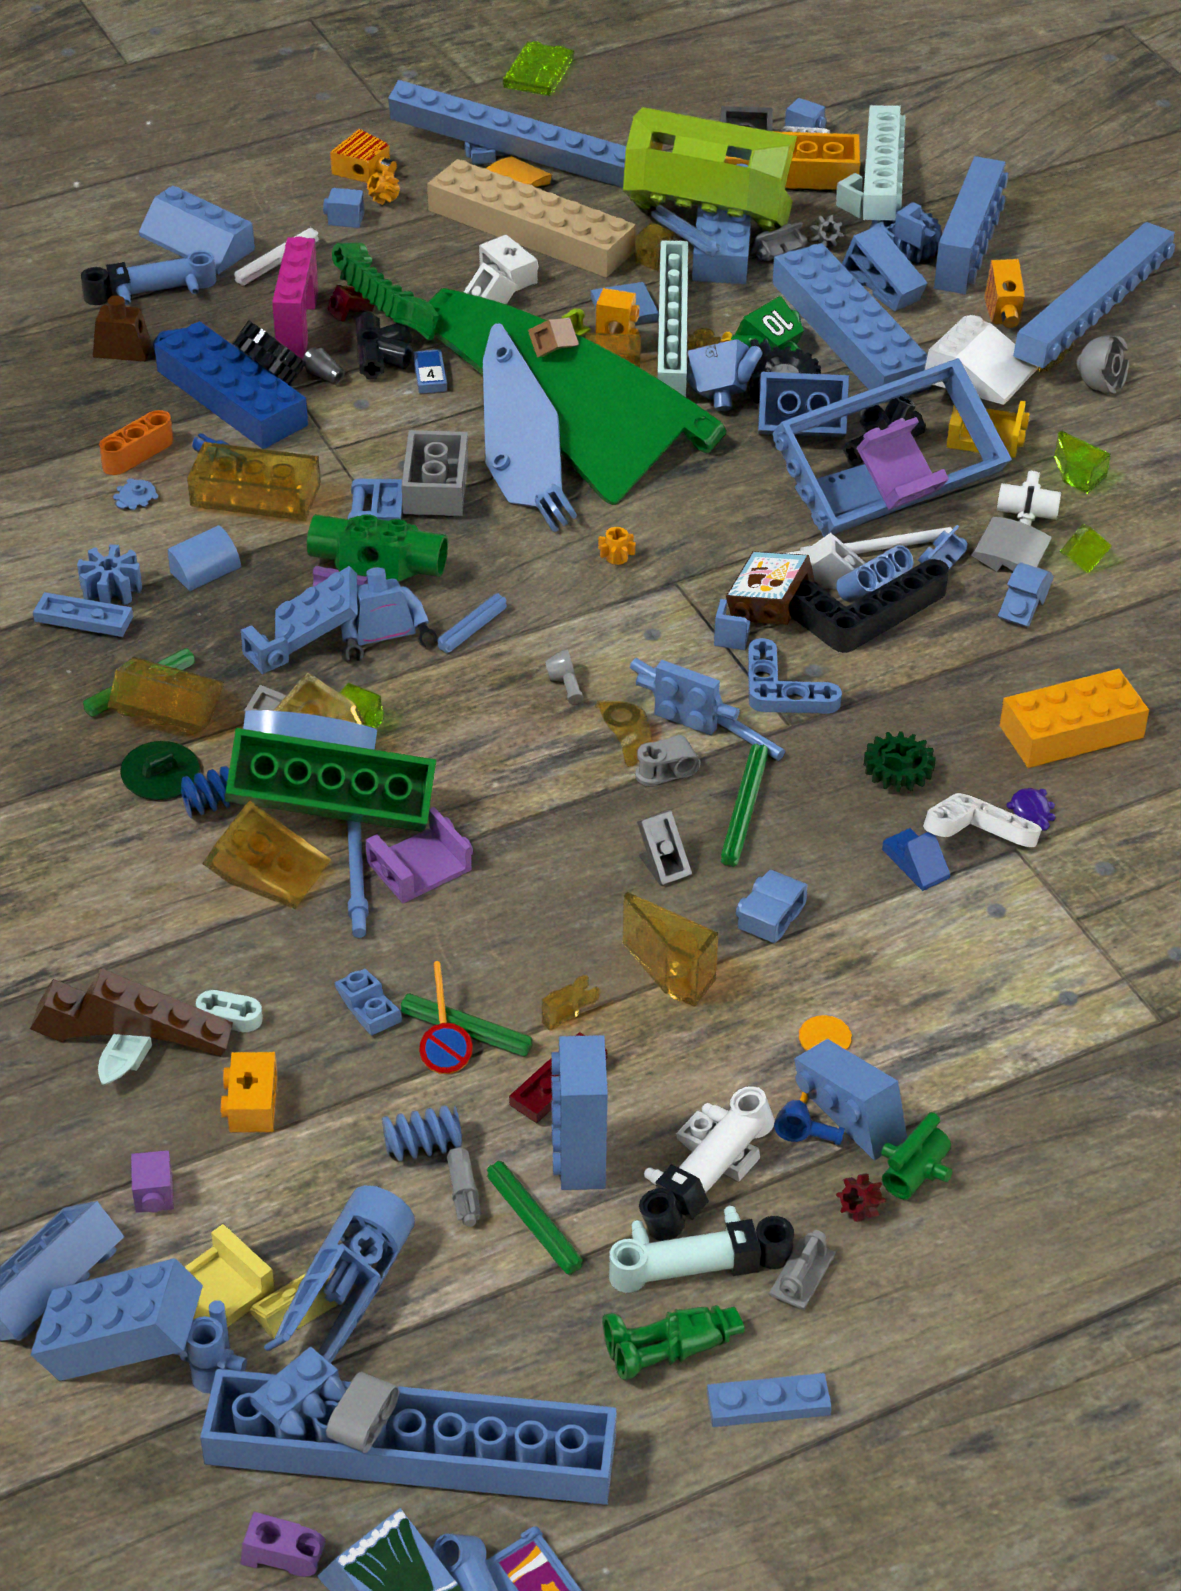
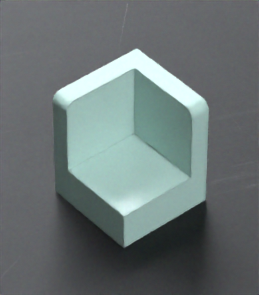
M854 173L837 183L836 206L861 218L863 216L864 193H862L863 177Z

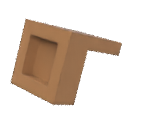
M570 318L549 319L528 330L537 357H545L561 348L578 345Z

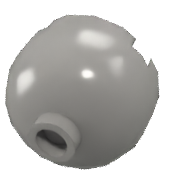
M1101 336L1095 338L1085 346L1082 354L1078 356L1077 369L1080 371L1085 384L1093 390L1103 393H1117L1114 388L1116 386L1120 389L1123 387L1128 373L1129 360L1124 359L1123 350L1128 351V348L1122 337Z

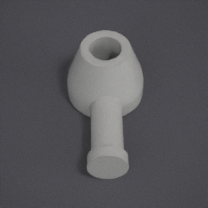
M568 649L562 650L545 661L550 681H563L568 694V702L570 704H578L582 702L583 694L579 690Z

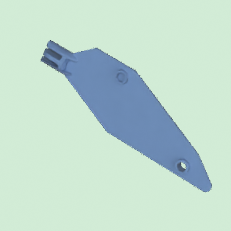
M497 323L490 329L483 358L485 463L510 504L538 508L550 529L556 532L559 528L550 515L551 513L555 514L563 526H566L569 521L561 510L562 506H564L573 519L577 517L576 512L562 491L559 415L503 325Z

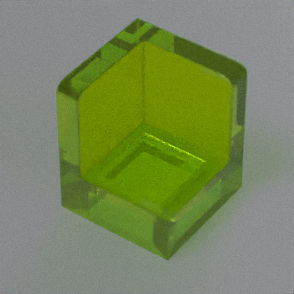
M1082 524L1059 552L1089 573L1112 545L1090 526Z

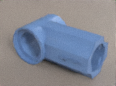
M444 1534L435 1541L432 1551L462 1589L461 1591H498L485 1564L486 1548L480 1538L471 1535Z

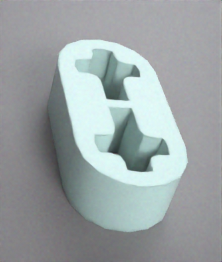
M209 990L200 994L196 1000L197 1008L233 1022L231 1030L251 1032L258 1029L262 1024V1007L255 998L219 990Z

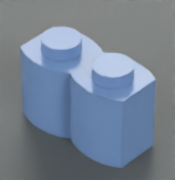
M769 870L763 877H758L753 885L752 892L747 898L743 897L737 905L738 929L772 943L778 942L786 932L790 922L803 909L806 903L808 884L773 870Z

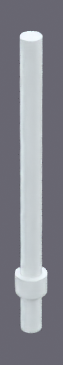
M947 527L845 543V545L855 554L891 549L898 545L910 546L934 542L944 530L949 534L952 528ZM811 546L801 547L800 551L788 552L787 554H803V551Z

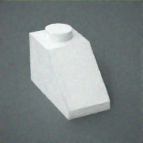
M483 262L464 293L507 304L519 285L500 271Z
M832 533L803 551V555H809L814 581L823 589H837L836 584L840 577L865 564L859 556Z

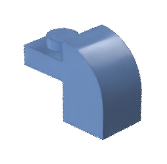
M1020 562L1008 581L1009 589L998 614L999 619L1029 628L1037 605H1043L1054 579L1053 574Z

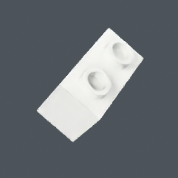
M503 235L479 245L480 266L484 262L506 275L519 285L515 292L537 283V270L539 268L537 259L509 236Z

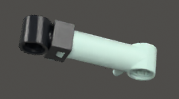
M727 1206L724 1209L725 1231L650 1243L643 1222L636 1220L631 1225L633 1239L617 1241L610 1250L609 1280L618 1291L632 1293L640 1290L646 1282L726 1269H731L733 1276L759 1272L760 1265L768 1269H780L785 1266L792 1254L794 1228L783 1217L769 1216L763 1218L758 1223L755 1231L752 1219L740 1221L735 1207Z

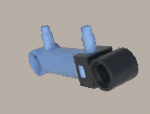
M197 250L190 253L187 258L132 267H126L125 262L108 264L106 269L101 267L87 268L81 273L84 301L89 305H103L112 296H122L125 299V305H129L132 300V294L188 286L192 294H197L199 288H208L216 283L214 255L209 251Z

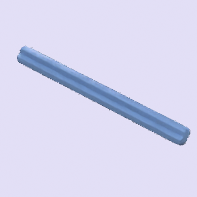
M658 205L656 210L652 211L651 215L657 222L707 255L713 257L716 251H720V245L714 239L663 206Z

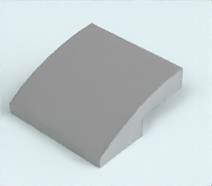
M993 516L971 556L995 571H998L1002 564L1014 571L1020 562L1037 567L1052 537L1027 524Z

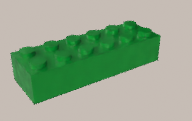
M236 728L224 801L423 832L428 822L436 759Z

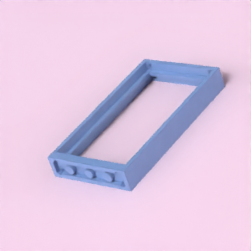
M959 358L782 421L772 433L776 444L775 447L778 451H781L786 461L788 473L794 477L800 489V496L808 505L813 515L814 524L821 530L824 537L830 533L833 535L998 473L1012 460ZM943 381L983 461L948 474L949 480L939 491L889 510L882 499L835 517L794 435Z

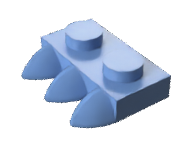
M309 1347L251 1395V1404L281 1431L291 1435H304V1421L299 1412L314 1418H324L325 1405L319 1395L327 1399L340 1401L346 1391L343 1382L339 1378L338 1369L316 1350Z

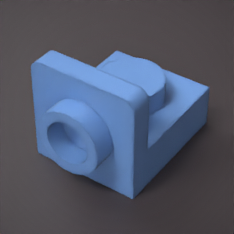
M252 625L241 629L242 653L261 674L289 662L288 640L284 636L269 642L267 637L261 635Z

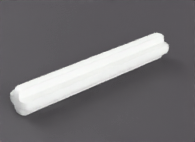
M308 228L294 236L315 238V243L319 240L318 232L314 231L313 228ZM286 242L234 273L236 283L245 286L280 265Z

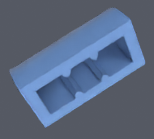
M220 525L167 549L170 573L189 591L241 568L236 547Z

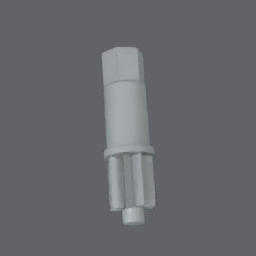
M462 1147L451 1149L447 1155L453 1187L452 1198L455 1203L457 1219L462 1220L463 1224L471 1227L476 1224V1220H480L478 1190L475 1188L469 1152Z

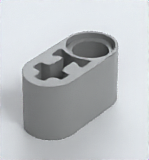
M364 1372L357 1373L329 1419L326 1430L327 1438L363 1453L368 1452L396 1406L399 1387Z

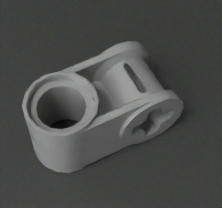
M675 735L668 739L642 744L638 748L637 757L640 763L636 768L635 777L639 783L645 786H656L660 783L692 776L700 768L701 762L688 740L682 735Z

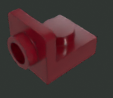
M336 285L333 295L329 299L328 311L338 321L344 322L349 310L354 312H361V310L373 312L375 305L370 304L369 299H364L362 293L356 292L354 287Z

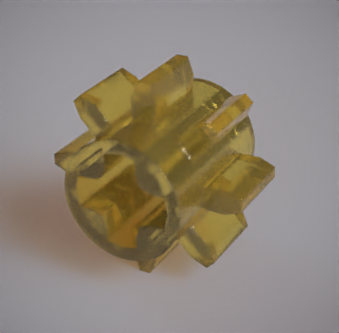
M709 328L696 329L694 335H688L687 354L689 350L721 343V337H715L714 331Z

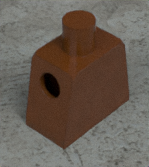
M122 296L110 297L108 305L101 306L95 321L93 358L146 362L152 342L142 311L137 307H126L125 299Z

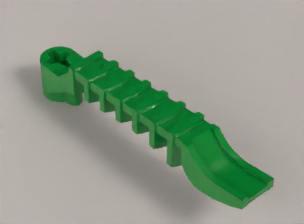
M362 242L337 243L334 245L332 260L334 265L341 270V280H346L348 286H353L356 292L362 293L364 299H369L370 304L378 306V310L384 311L385 316L393 318L394 322L417 330L428 340L434 339L439 315L430 303L421 298L414 297V293L411 291L402 292L400 285H392L390 279H384V274L377 273L375 267H370L372 258L368 255L367 247Z

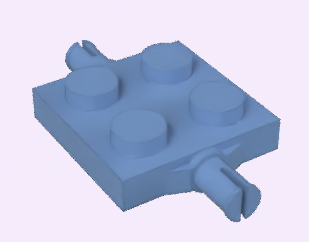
M661 660L656 666L655 678L643 673H639L636 678V686L652 690L654 694V715L712 736L717 729L718 715L736 721L739 716V708L723 703L719 694L720 681L664 660Z

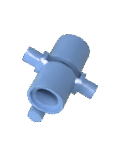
M219 1300L209 1304L210 1317L203 1316L192 1321L184 1351L175 1353L180 1356L182 1361L189 1362L193 1386L202 1393L211 1394L216 1369L244 1371L247 1365V1358L234 1355V1351L230 1349L225 1306Z

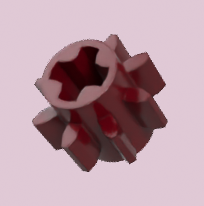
M867 1173L858 1175L857 1180L853 1177L845 1178L843 1182L846 1187L842 1192L836 1193L842 1205L840 1212L853 1213L854 1222L864 1220L865 1216L869 1218L879 1216L876 1208L880 1203L886 1202L879 1189L882 1183L869 1182V1175Z

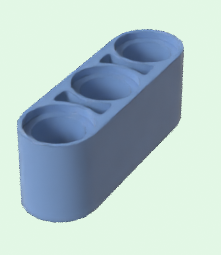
M895 546L843 575L837 580L838 594L846 602H854L904 574L914 564L911 552L905 546Z

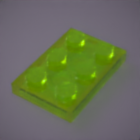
M527 41L504 76L503 88L551 96L572 63L574 50L563 46L545 45L537 41Z

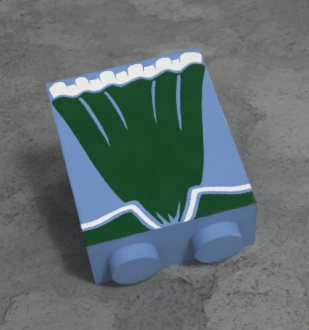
M401 1508L339 1555L317 1576L330 1591L462 1590Z

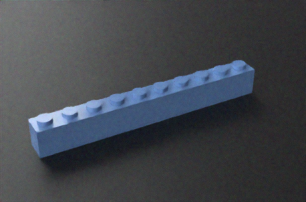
M401 80L397 81L388 98L391 120L623 188L626 146Z
M1145 222L1017 332L1013 357L1044 368L1052 360H1056L1059 354L1065 348L1068 349L1074 340L1082 337L1085 331L1091 325H1095L1100 317L1108 314L1117 302L1120 303L1126 294L1130 291L1132 292L1142 280L1145 281L1153 270H1157L1162 262L1171 258L1175 249V244L1173 243L1175 232Z

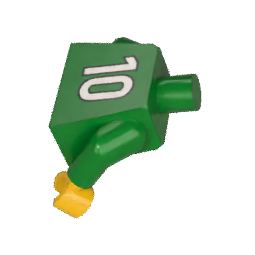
M778 296L743 317L735 335L732 336L731 332H725L722 335V339H717L716 342L718 344L738 339L749 346L750 349L752 347L750 344L752 339H757L760 344L764 338H767L771 352L773 347H779L780 350H785V347H791V351H796L797 348L801 349L797 343L804 333V328L799 312L791 310L785 300Z

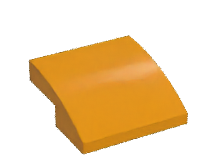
M512 156L498 160L486 168L494 173L508 176L534 187L550 185L552 174Z

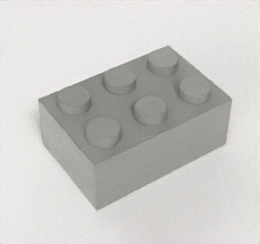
M409 430L401 486L403 514L463 515L468 467V432Z

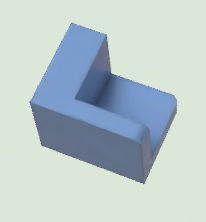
M914 202L896 213L894 236L913 246L922 248L935 238L936 232L926 228L925 223L920 221L921 206Z
M720 599L715 618L714 646L745 650L750 632V620L743 617L726 615L727 600Z

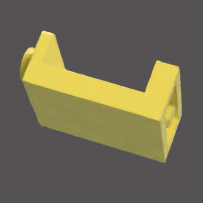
M222 1224L211 1232L213 1247L190 1262L185 1268L203 1285L193 1320L203 1316L210 1317L209 1304L219 1300L224 1303L227 1327H229L249 1312V1308L274 1293L275 1288L272 1268Z

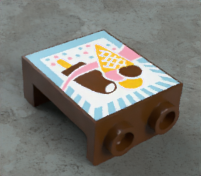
M752 551L726 595L730 615L746 618L750 622L787 625L790 621L788 605L802 580L806 579L812 582L815 580L809 555Z

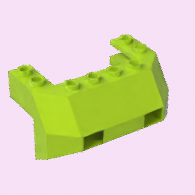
M642 107L633 116L627 141L623 191L638 208L649 210L651 206L656 207L660 203H665L667 199L676 201V205L685 208H691V204L701 206V210L717 213V209L727 211V215L736 218H743V214L749 215L762 228L763 232H772L788 224L793 201L786 192L785 186L797 136ZM663 144L672 145V153L662 151ZM729 156L750 161L748 167L724 163L725 157Z

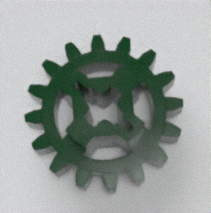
M899 731L898 736L895 737L890 732H886L885 739L876 736L874 744H867L863 763L866 766L865 774L873 775V783L882 781L883 789H887L892 785L895 786L896 792H900L903 786H906L909 791H913L914 784L923 787L925 786V779H932L936 757H933L934 750L933 748H926V740L915 741V734L907 738L904 737L902 731Z

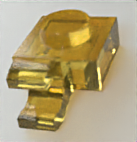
M587 975L578 977L573 985L569 984L559 990L552 991L542 999V1023L549 1031L579 1016V1008L598 1001L599 988L597 986L591 990H584L589 987V977Z

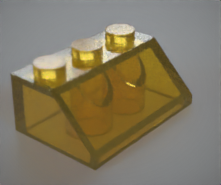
M132 657L115 670L108 707L117 709V713L124 716L134 717L140 715L147 717L150 723L156 725H166L168 723L179 726L178 729L182 732L197 734V732H202L209 725L225 682Z

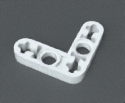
M961 793L953 794L930 808L923 825L926 831L934 835L950 837L969 824H972L1025 847H1035L1042 830L1040 826L1029 820Z

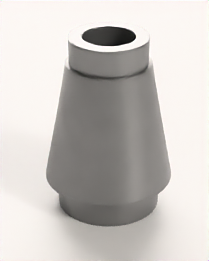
M312 347L303 357V361L307 363L304 366L306 372L332 382L335 385L340 383L345 375V371L323 348Z

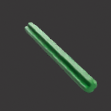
M755 743L751 746L721 853V863L723 865L734 867L739 863L768 757L766 745Z

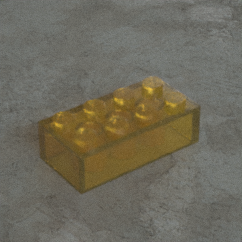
M203 442L187 478L190 506L306 521L321 485L319 456Z

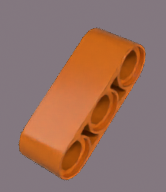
M164 410L151 411L103 438L99 443L103 471L109 475L123 474L171 446L174 440L170 414Z

